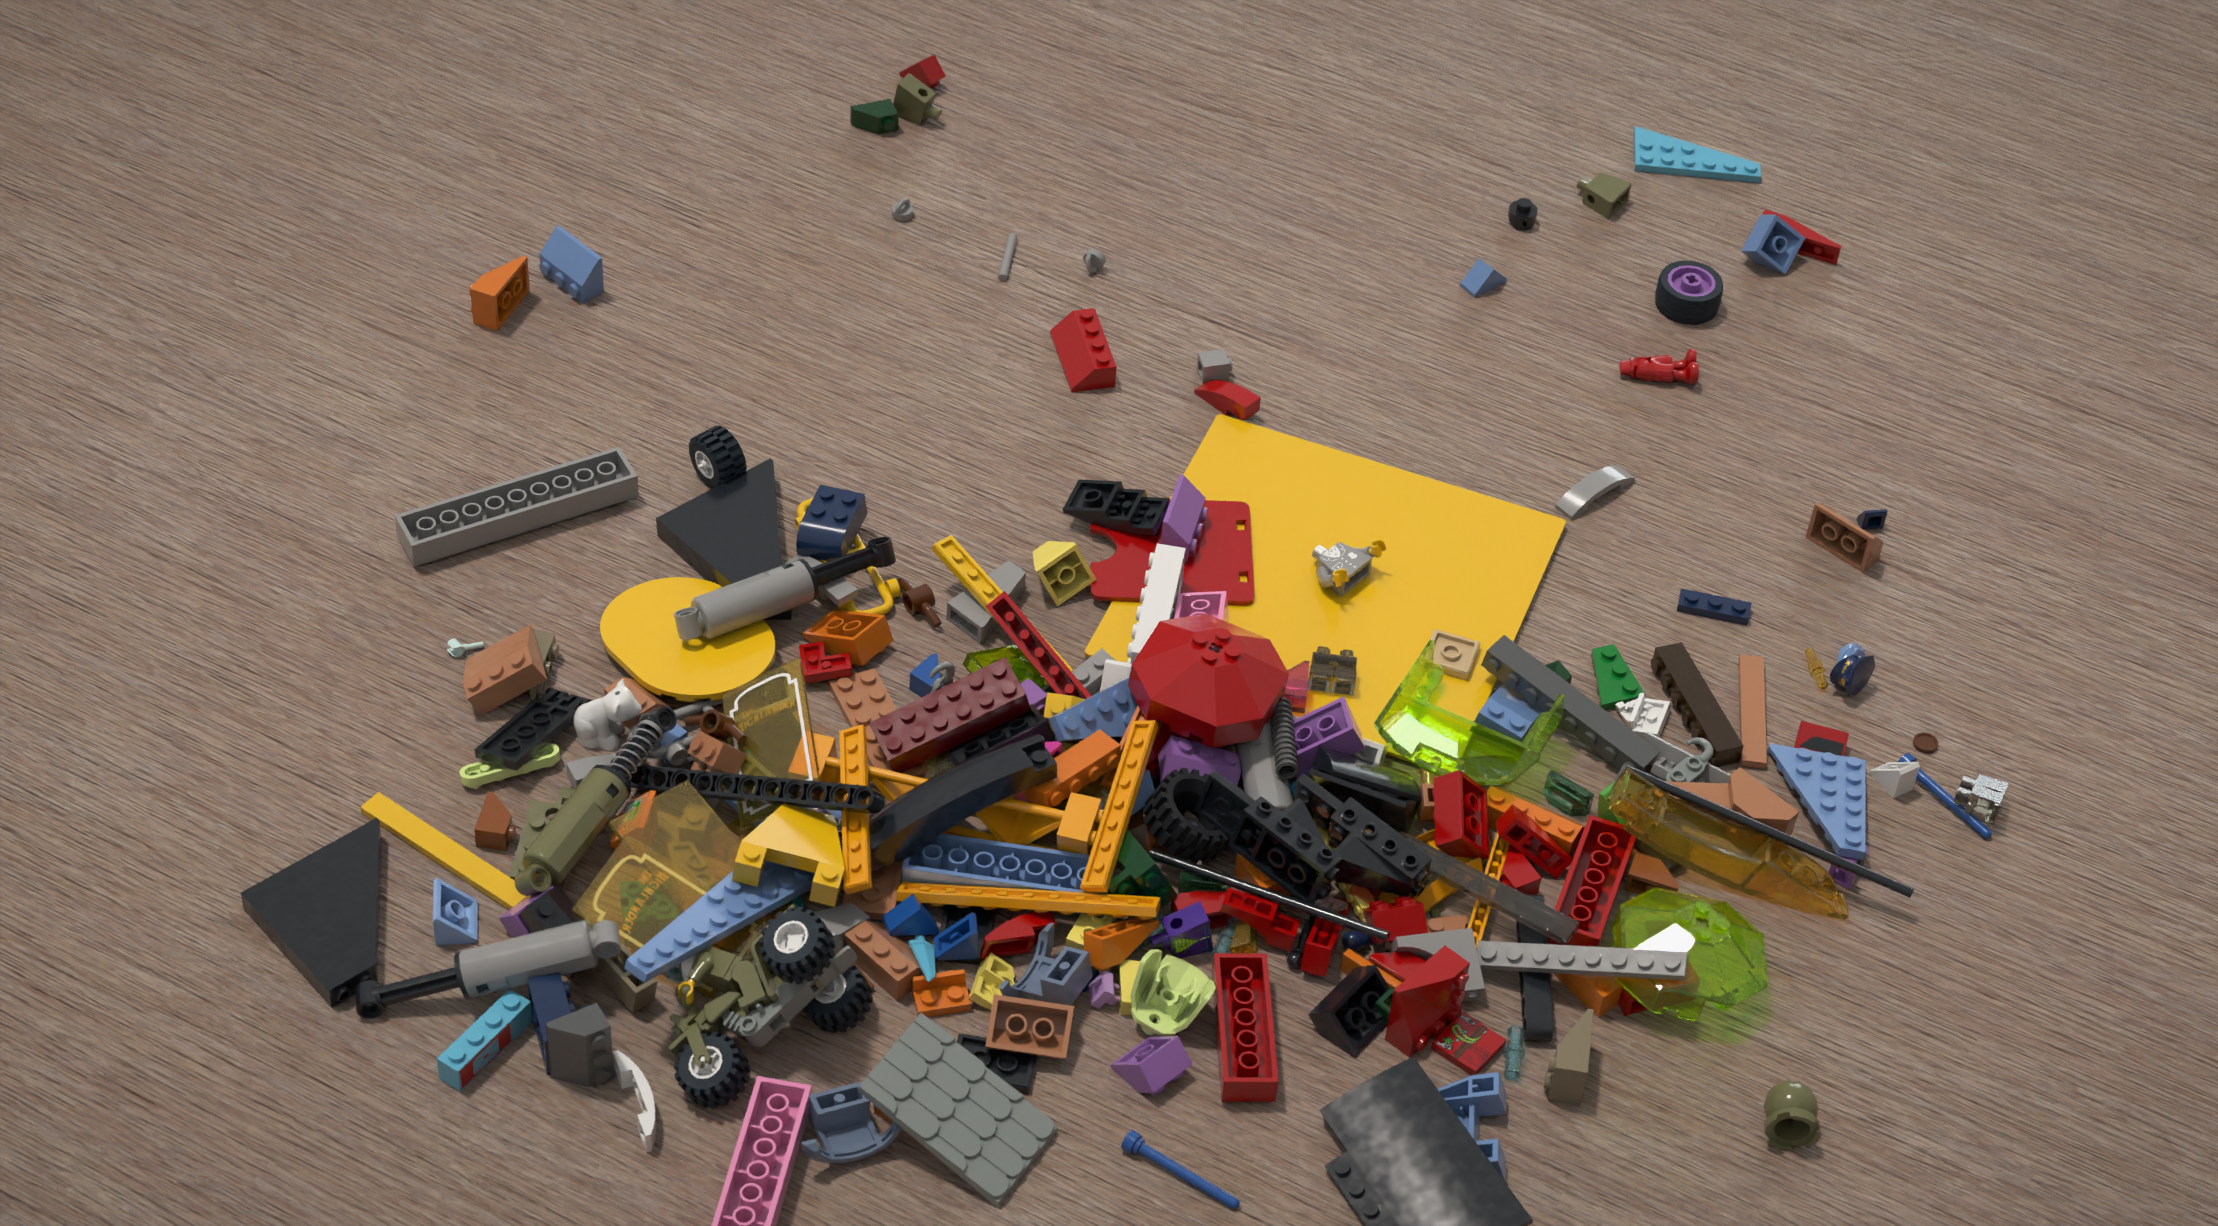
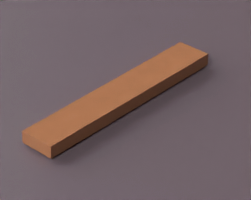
M1740 654L1738 659L1740 740L1744 745L1740 764L1744 767L1765 769L1767 765L1764 657Z

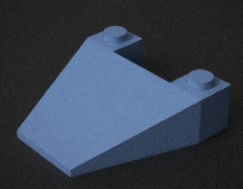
M1500 1073L1472 1075L1438 1088L1443 1098L1505 1181L1506 1158L1499 1139L1479 1141V1117L1506 1114V1090Z

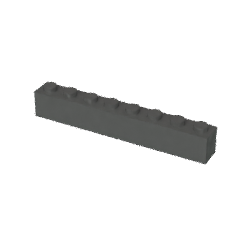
M1503 635L1486 651L1481 666L1544 712L1545 715L1564 727L1566 731L1573 734L1586 746L1601 755L1606 761L1613 764L1619 770L1623 764L1646 773L1652 768L1660 753L1658 749L1508 637Z

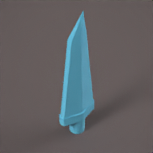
M916 935L914 940L909 941V947L926 980L930 982L936 977L935 947L925 940L924 935Z

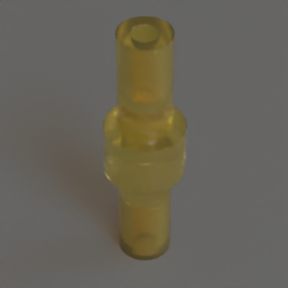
M1813 648L1806 649L1805 655L1809 662L1808 668L1811 675L1815 677L1820 689L1827 688L1828 683L1824 675L1825 669L1822 662L1818 660Z

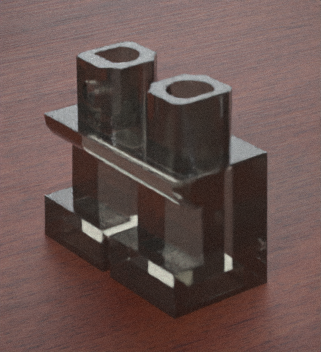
M1319 646L1312 655L1307 689L1329 692L1331 677H1333L1331 693L1354 695L1357 657H1354L1353 651L1343 649L1340 651V655L1330 654L1328 647Z
M1979 774L1977 780L1963 776L1953 803L1966 807L1964 813L1966 815L1971 814L1973 811L1984 814V822L1993 825L2009 783Z

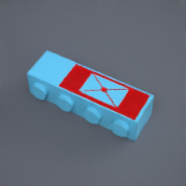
M509 989L437 1058L439 1079L461 1092L533 1022L531 1001Z

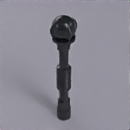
M1317 903L1313 904L1315 906L1321 907V905ZM1309 915L1308 922L1304 924L1300 933V941L1297 948L1292 949L1286 955L1287 964L1290 968H1301L1304 954L1303 948L1317 917Z

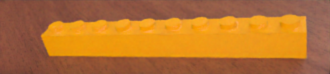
M1498 830L1468 928H1472L1476 949L1478 941H1482L1498 889L1501 871L1510 845L1498 835Z

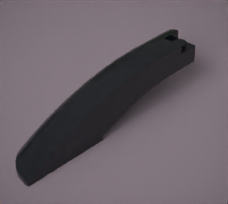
M1036 733L974 757L923 782L885 805L880 812L871 814L869 816L871 872L919 854L918 850L982 809L1011 795L1057 778V763L1046 749L1045 739ZM841 837V838H839V841H840V846H841V851H842V837Z

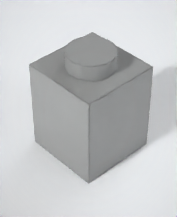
M1224 349L1198 352L1196 370L1202 384L1209 380L1228 381L1229 371H1232L1231 358L1227 357Z

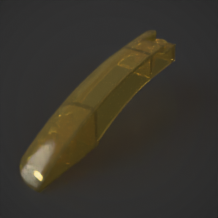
M1628 767L1613 784L1606 801L1609 802V810L1616 816L1625 819L1623 829L1673 861L1715 882L1768 902L1813 914L1844 920L1848 918L1849 910L1846 898L1843 893L1838 894L1833 877L1821 865L1798 849L1754 830L1737 826L1699 811L1667 794Z

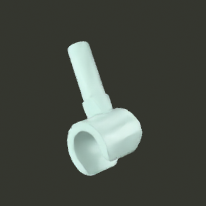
M455 638L447 642L451 647L447 651L454 658L461 657L465 651L484 647L483 642L461 645Z

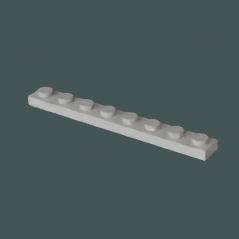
M1478 941L1477 946L1480 967L1484 970L1686 980L1689 960L1687 951Z

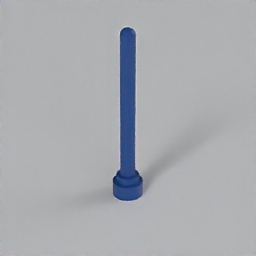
M1906 753L1898 762H1917V759L1910 753ZM1919 768L1917 780L1986 839L1992 836V832L1988 827Z
M1130 1130L1121 1144L1122 1150L1129 1154L1135 1153L1138 1155L1140 1153L1230 1208L1237 1209L1239 1207L1240 1201L1148 1146L1145 1144V1140L1142 1139L1141 1134Z

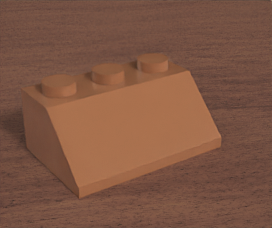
M1818 502L1814 504L1805 538L1864 573L1879 559L1884 542Z
M863 921L845 934L844 947L850 946L857 954V960L854 963L890 996L899 1001L912 992V978L923 975V972L911 948L897 935H889L884 924Z
M994 994L985 1048L1066 1060L1073 1023L1074 1006Z

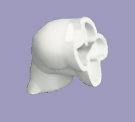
M623 679L605 697L592 700L577 708L574 714V728L577 733V741L583 747L591 749L600 747L608 751L618 749L621 746L618 734L624 730L623 722L641 713L642 706L636 700L631 690L625 686Z

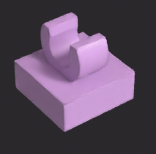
M1104 970L1089 984L1090 1006L1100 1009L1105 1003L1115 1005L1120 1000V996L1114 994L1120 989V986L1113 982V973Z

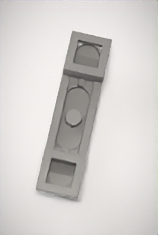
M1619 465L1601 468L1589 474L1568 490L1555 504V508L1572 520L1587 511L1589 503L1613 488L1620 491L1633 483L1635 477Z

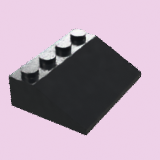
M1319 768L1310 769L1309 778L1342 803H1345L1351 797L1367 810L1374 812L1375 816L1398 833H1402V830H1410L1419 801L1332 776Z

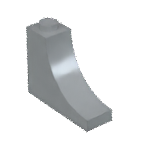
M1472 928L1396 937L1390 944L1391 952L1409 951L1418 957H1422L1425 961L1446 945L1470 963L1469 979L1465 985L1464 992H1466L1463 1001L1477 999L1485 989Z

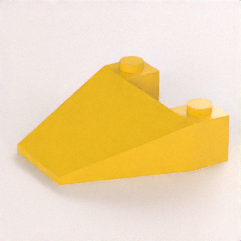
M783 803L741 841L734 863L732 881L758 887L766 861L815 873L809 901L835 907L845 869L835 816Z

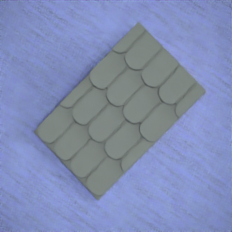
M922 1013L917 1016L914 1022H912L859 1086V1093L874 1104V1114L890 1123L893 1121L997 1208L1004 1202L1058 1131V1126L1053 1123L1051 1118L1024 1099V1095L985 1067V1064L962 1047L955 1041L953 1036Z

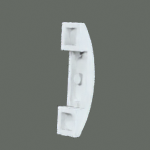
M618 1050L614 1051L613 1064L616 1076L622 1089L633 1086L643 1112L637 1115L638 1132L646 1153L651 1152L656 1137L655 1103L651 1088L638 1066L625 1054Z

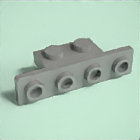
M1649 732L1644 735L1643 739L1660 751L1650 772L1665 781L1666 775L1671 769L1685 758L1694 756ZM1707 762L1703 774L1693 782L1728 783L1731 774Z

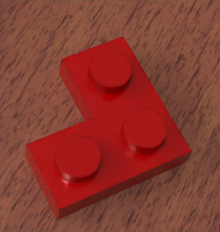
M823 641L799 645L804 683L853 676L850 653L825 656Z

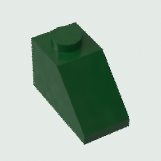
M891 99L850 106L851 126L876 134L898 130L899 113Z

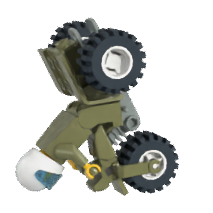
M792 904L783 913L781 911L777 913V918L774 920L770 919L767 922L769 926L763 928L761 934L751 944V952L758 970H756L751 962L745 961L740 956L709 946L664 972L668 980L679 984L678 998L680 999L682 996L683 1009L689 1015L686 1019L676 1014H672L669 1017L675 1024L671 1029L679 1036L668 1047L679 1060V1062L674 1064V1069L677 1072L674 1074L675 1079L692 1101L696 1104L699 1103L701 1107L707 1108L710 1106L712 1109H717L719 1104L725 1107L729 1105L728 1101L731 1099L733 1101L738 1099L737 1094L739 1092L743 1093L746 1089L744 1083H749L750 1077L747 1074L751 1072L748 1065L749 1061L734 1041L724 1034L727 1030L729 1032L732 1031L734 1035L737 1034L740 1038L743 1036L754 1047H763L802 1009H804L816 1026L818 1025L824 1031L828 1029L830 1033H836L837 1029L840 1032H846L847 1027L853 1029L857 1026L855 1024L857 1021L860 1020L862 1022L865 1019L864 1013H869L871 1007L868 1003L873 1002V996L870 994L872 989L860 970L853 964L857 960V954L850 946L844 947L837 953L842 948L843 941L835 932L831 933L821 918L812 910L808 909L806 911L803 907L796 908ZM704 983L714 988L716 992L711 1001L705 1004L704 1009L700 1011L693 1003V988Z

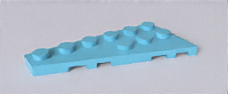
M1637 126L1634 127V171L1760 183V163Z

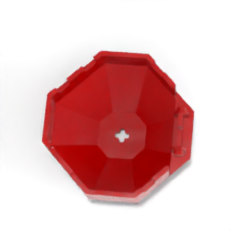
M1204 613L1160 621L1132 663L1128 687L1146 721L1157 722L1160 720L1170 725V731L1189 738L1190 734L1203 738L1202 744L1213 748L1258 739L1265 723H1268L1277 703L1282 700L1285 694L1289 673L1270 639ZM1215 646L1217 649H1220L1219 653L1211 650V647Z

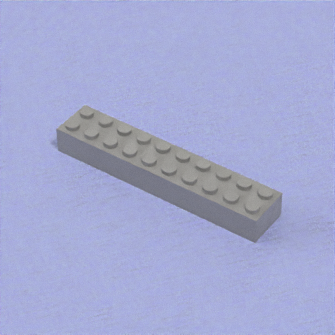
M616 447L395 515L396 533L415 567L639 497L638 476L620 447Z

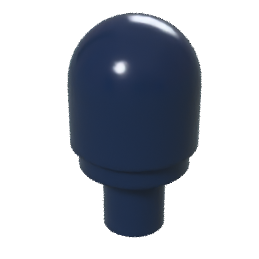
M1352 930L1344 934L1342 945L1346 950L1351 949L1355 952L1364 949L1369 941L1372 940L1369 935Z

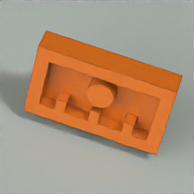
M964 969L936 973V977L930 982L926 980L924 974L912 978V996L917 1015L922 1013L926 1017L971 1011V1001L968 999L969 994L966 987V973Z

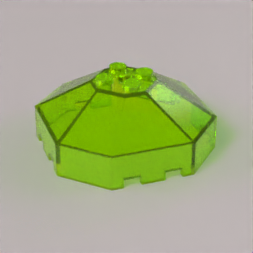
M1654 887L1619 906L1611 927L1612 935H1614L1612 948L1687 951L1689 954L1686 980L1614 977L1623 985L1622 987L1650 1012L1662 1014L1663 1009L1678 1011V1018L1695 1021L1699 1018L1706 1001L1714 1002L1719 1010L1727 1011L1731 1006L1740 1003L1750 996L1756 995L1759 991L1768 987L1764 934L1727 902ZM1698 921H1699L1700 923L1705 922L1707 925H1706V926H1698L1697 923H1698Z

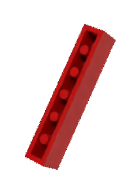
M1005 591L985 606L1056 694L1070 695L1082 699L1091 697L1085 687Z

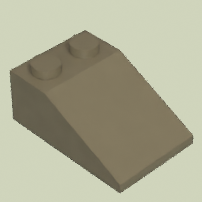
M1587 1009L1557 1046L1555 1057L1550 1056L1548 1063L1549 1073H1546L1544 1089H1548V1101L1580 1106L1588 1075L1594 1009Z

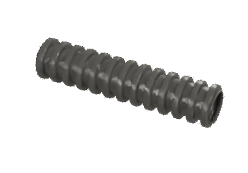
M1285 697L1277 703L1270 719L1276 774L1280 778L1289 779L1296 776L1299 769L1292 704Z

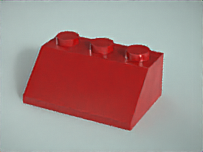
M1460 770L1433 778V819L1435 821L1434 842L1436 847L1449 856L1489 858L1487 790Z

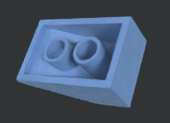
M1502 684L1481 708L1470 731L1513 756L1543 712L1516 691Z

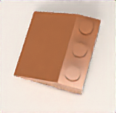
M528 625L466 659L463 676L466 697L482 715L547 680L533 627Z

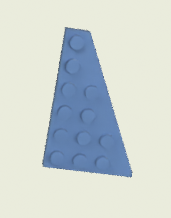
M1769 743L1767 754L1773 756L1777 762L1776 767L1783 773L1786 782L1792 790L1796 789L1801 796L1800 802L1808 809V813L1816 825H1821L1824 829L1825 838L1832 844L1838 856L1863 860L1865 855L1866 760Z

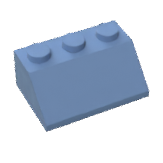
M560 225L557 226L539 254L540 270L558 286L569 292L572 297L585 303L604 292L602 257Z

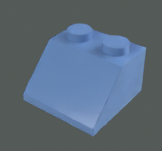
M1760 215L1741 252L1757 264L1781 274H1786L1805 237L1777 215Z

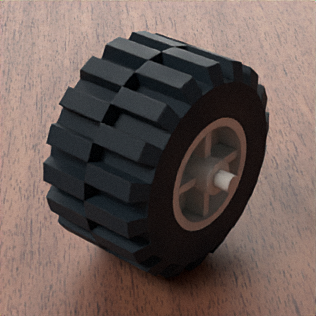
M720 425L714 426L690 439L689 455L693 467L699 477L711 489L747 470L741 446L725 427Z

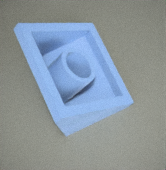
M436 878L433 883V927L436 945L475 943L478 930V900L439 878Z

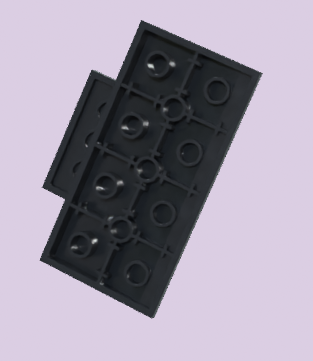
M1414 1056L1365 1081L1319 1110L1330 1129L1346 1150V1152L1326 1164L1325 1168L1365 1226H1529L1533 1223L1532 1218Z

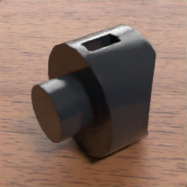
M1520 198L1510 204L1508 218L1516 230H1530L1536 222L1538 208L1530 199Z

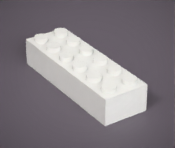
M1157 543L1155 553H1150L1148 567H1151V569L1146 570L1144 584L1147 586L1141 590L1140 602L1143 604L1137 607L1136 620L1139 622L1133 625L1131 639L1134 640H1132V643L1129 642L1127 657L1130 658H1128L1127 663L1132 664L1160 621L1174 619L1178 593L1181 592L1186 548Z

